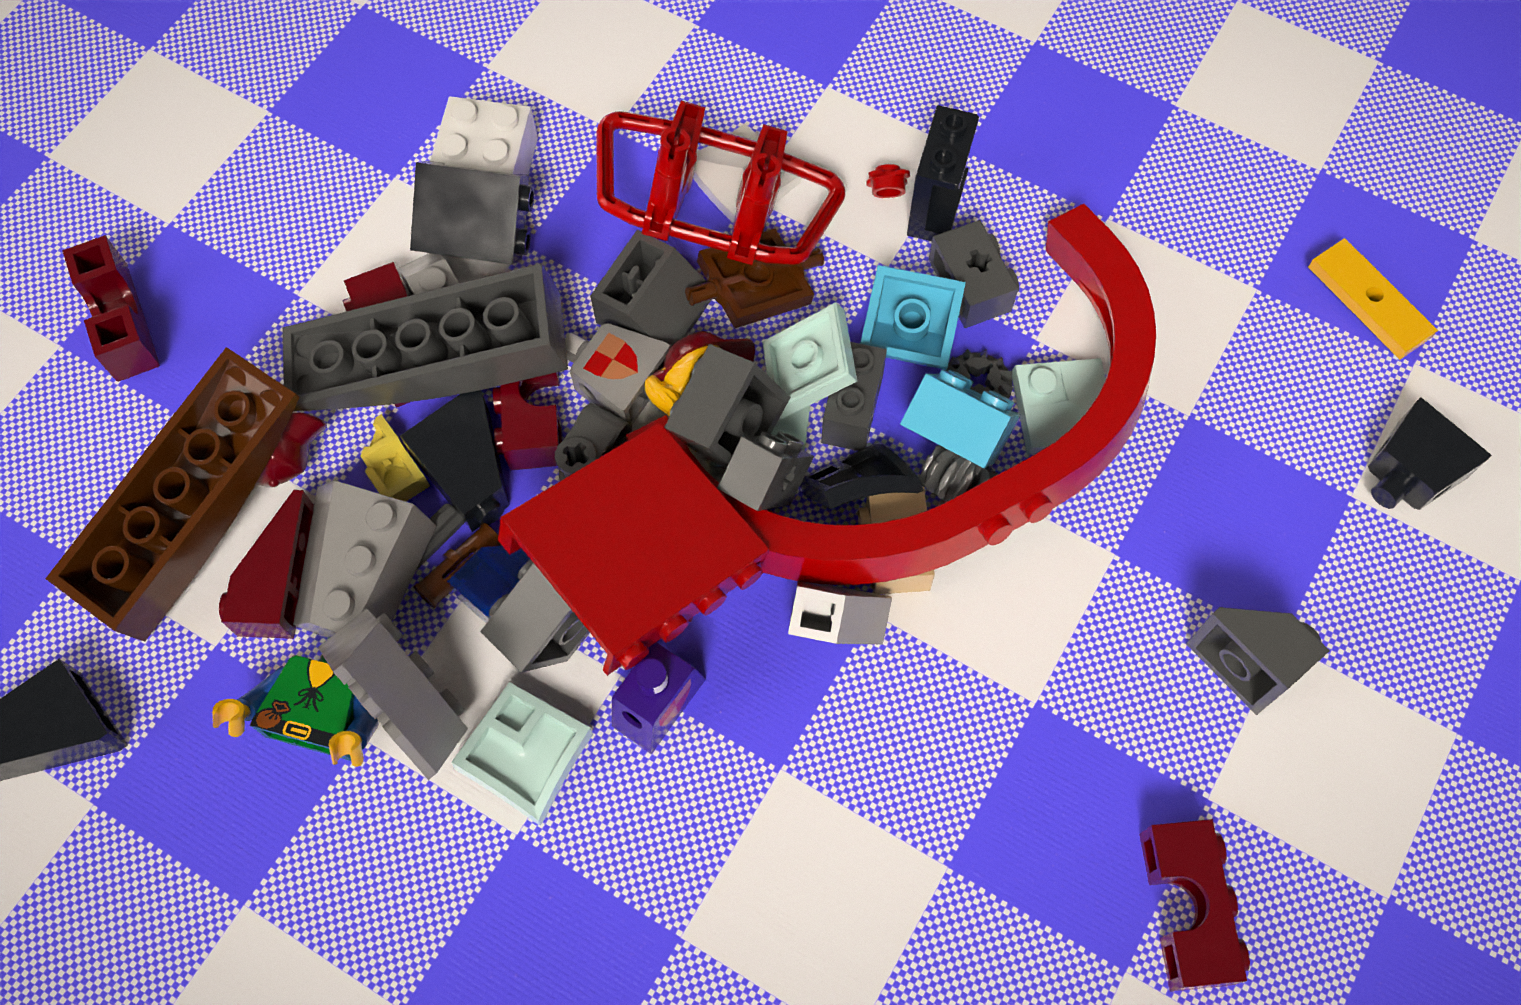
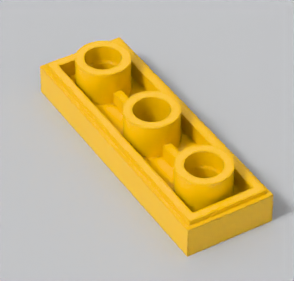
M1345 238L1315 257L1308 266L1399 360L1427 342L1438 331Z

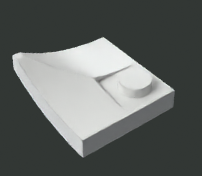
M745 123L730 133L757 141L759 137ZM707 146L696 152L697 161L693 179L716 207L734 223L737 209L736 198L742 175L748 167L751 158ZM781 170V185L776 202L799 185L801 177Z

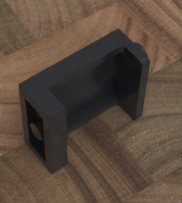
M937 105L915 177L907 236L932 242L933 236L952 230L969 168H966V163L979 121L977 114Z
M434 161L416 162L410 250L510 265L520 262L522 255L528 254L531 240L530 230L525 229L526 211L531 212L534 203V186L529 185V175L450 166Z

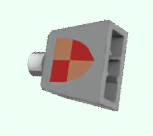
M609 323L601 325L590 341L573 332L565 338L567 360L573 362L570 374L574 389L590 403L617 415L633 425L650 400L645 392V380L654 372L663 368L666 354L671 346L666 342Z

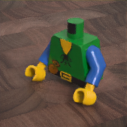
M322 654L319 661L298 655L292 656L285 666L279 667L239 699L221 700L214 705L212 711L213 727L218 728L222 723L229 721L228 732L232 737L241 736L245 731V721H251L250 726L266 738L331 755L333 765L338 764L340 758L349 760L354 767L363 764L362 750L378 728L379 721L377 718L372 717L348 688L347 683L344 685L334 674Z

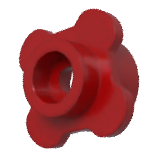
M895 164L880 165L868 173L870 179L866 180V186L872 188V195L877 198L902 196L906 193L905 186L908 184L906 178L910 177V171L900 169V166Z

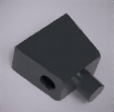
M1420 397L1398 421L1368 465L1369 471L1380 480L1371 489V495L1379 505L1387 509H1393L1403 499L1413 509L1421 510L1468 479L1492 455Z

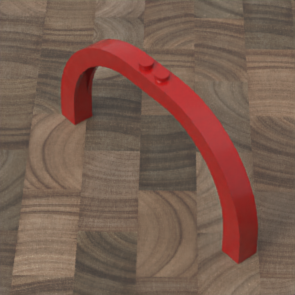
M1084 203L1048 221L1046 252L1088 297L1098 313L1106 333L1109 346L1110 369L1098 397L1086 414L1056 442L1030 458L935 508L892 521L862 525H828L805 522L784 517L767 510L756 511L719 490L770 549L761 566L763 573L794 581L832 585L880 583L916 576L953 563L988 544L991 546L997 545L1007 539L1012 531L1028 522L1037 523L1050 514L1053 508L1079 493L1097 478L1116 458L1133 433L1146 400L1155 358V312L1147 284L1131 254L1115 234ZM664 415L627 434V441L658 422L665 427L669 418L667 415ZM667 430L717 488L719 482L703 468L687 445Z

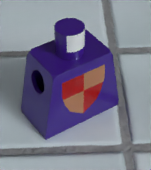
M657 642L648 648L649 653L641 662L634 666L612 697V727L650 754L654 752L705 681V678L693 666ZM631 717H636L640 723L634 721Z

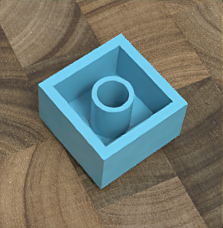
M942 369L940 374H925L900 425L982 468L996 463L1021 415L1011 410L1015 402L991 390L980 394L970 389L973 381L952 370L946 371Z

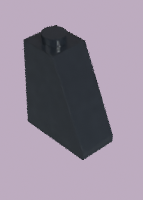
M481 390L458 395L400 435L412 458L448 503L457 509L472 532L483 523L487 525L494 523L501 517L504 509L510 505L500 458L495 448L490 412Z
M57 659L0 698V781L119 752L128 746L81 672L61 659Z

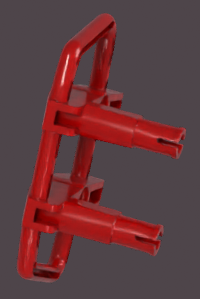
M682 100L673 120L624 111L612 112L600 120L596 131L598 204L604 211L624 222L643 228V235L668 241L669 236L718 249L728 252V259L753 265L754 260L772 264L797 265L809 258L845 199V186L835 173L784 152L788 131L763 124L757 141L702 126L706 107ZM617 129L661 136V144L658 150L646 211L635 208L614 196V131ZM698 143L751 158L748 167L742 175L736 198L737 209L731 235L676 220L685 195L691 188L697 161ZM781 170L821 185L829 192L795 247L768 246L760 243L768 217L773 211L780 189Z

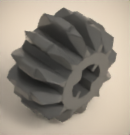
M938 445L923 463L919 479L921 485L927 491L947 502L993 478L998 473L989 466L982 468Z

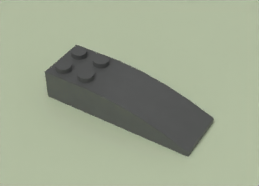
M542 263L282 327L284 386L300 397L294 411L358 408L435 399L484 390L568 370L560 291Z

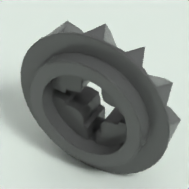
M967 349L962 355L950 359L946 371H955L969 379L971 378L970 374L975 377L985 373L988 374L985 381L986 387L977 384L974 387L971 386L970 389L980 394L991 390L1008 399L1010 398L1013 390L1012 371H1008L1005 367L1002 357L996 359L990 356L986 349L981 353H971Z

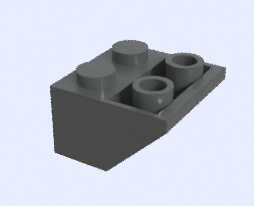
M636 230L590 295L596 323L599 325L609 323L666 342L672 346L689 334L712 300L710 299L691 306L689 301H687L685 289L706 283L707 281L674 247L656 238L643 235L641 231Z

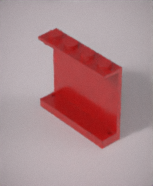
M660 422L501 516L498 541L509 555L520 548L523 549L604 649L607 657L603 671L607 676L621 666L628 670L637 665L649 653L648 647L660 639L667 643L676 638L686 629L689 619L699 612L707 616L715 611L726 600L727 596L725 594L737 586L741 590L750 587L763 574L761 566L770 550Z

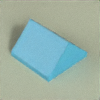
M878 265L860 344L887 349L886 358L947 370L966 282Z

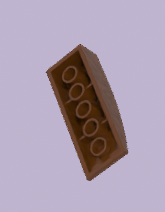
M226 347L45 579L113 631L145 642L205 564L233 523L280 441L300 397Z

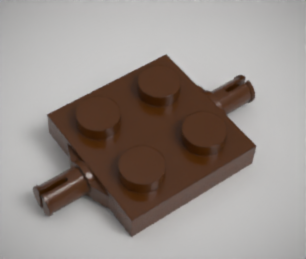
M776 229L763 232L761 244L787 247ZM714 248L700 250L697 263L707 282L687 287L685 289L687 301H689L691 306H694L695 304L715 299L723 307L734 329L810 305L814 292L804 277V270L823 266V253H820L821 250L819 248H815L805 262L797 265L772 264L754 260L753 265L728 259V252Z

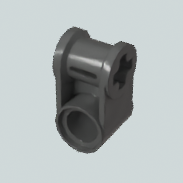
M593 403L586 405L577 417L574 426L555 451V461L559 468V480L565 479L627 441L626 435L632 432V424Z

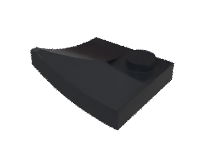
M878 442L806 475L800 485L805 497L829 509L853 500L878 494H918L924 491L919 477L906 462L890 448Z

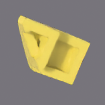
M380 414L375 417L373 423L376 429L370 446H364L360 455L367 466L365 473L379 494L406 502L430 487V485L383 415Z

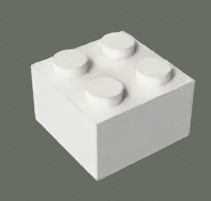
M449 96L430 161L485 171L529 175L538 140L531 106Z

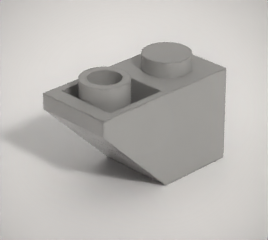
M798 581L788 634L835 644L883 645L892 597L829 584Z

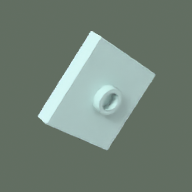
M837 302L762 341L767 375L791 397L780 419L857 382L845 310Z

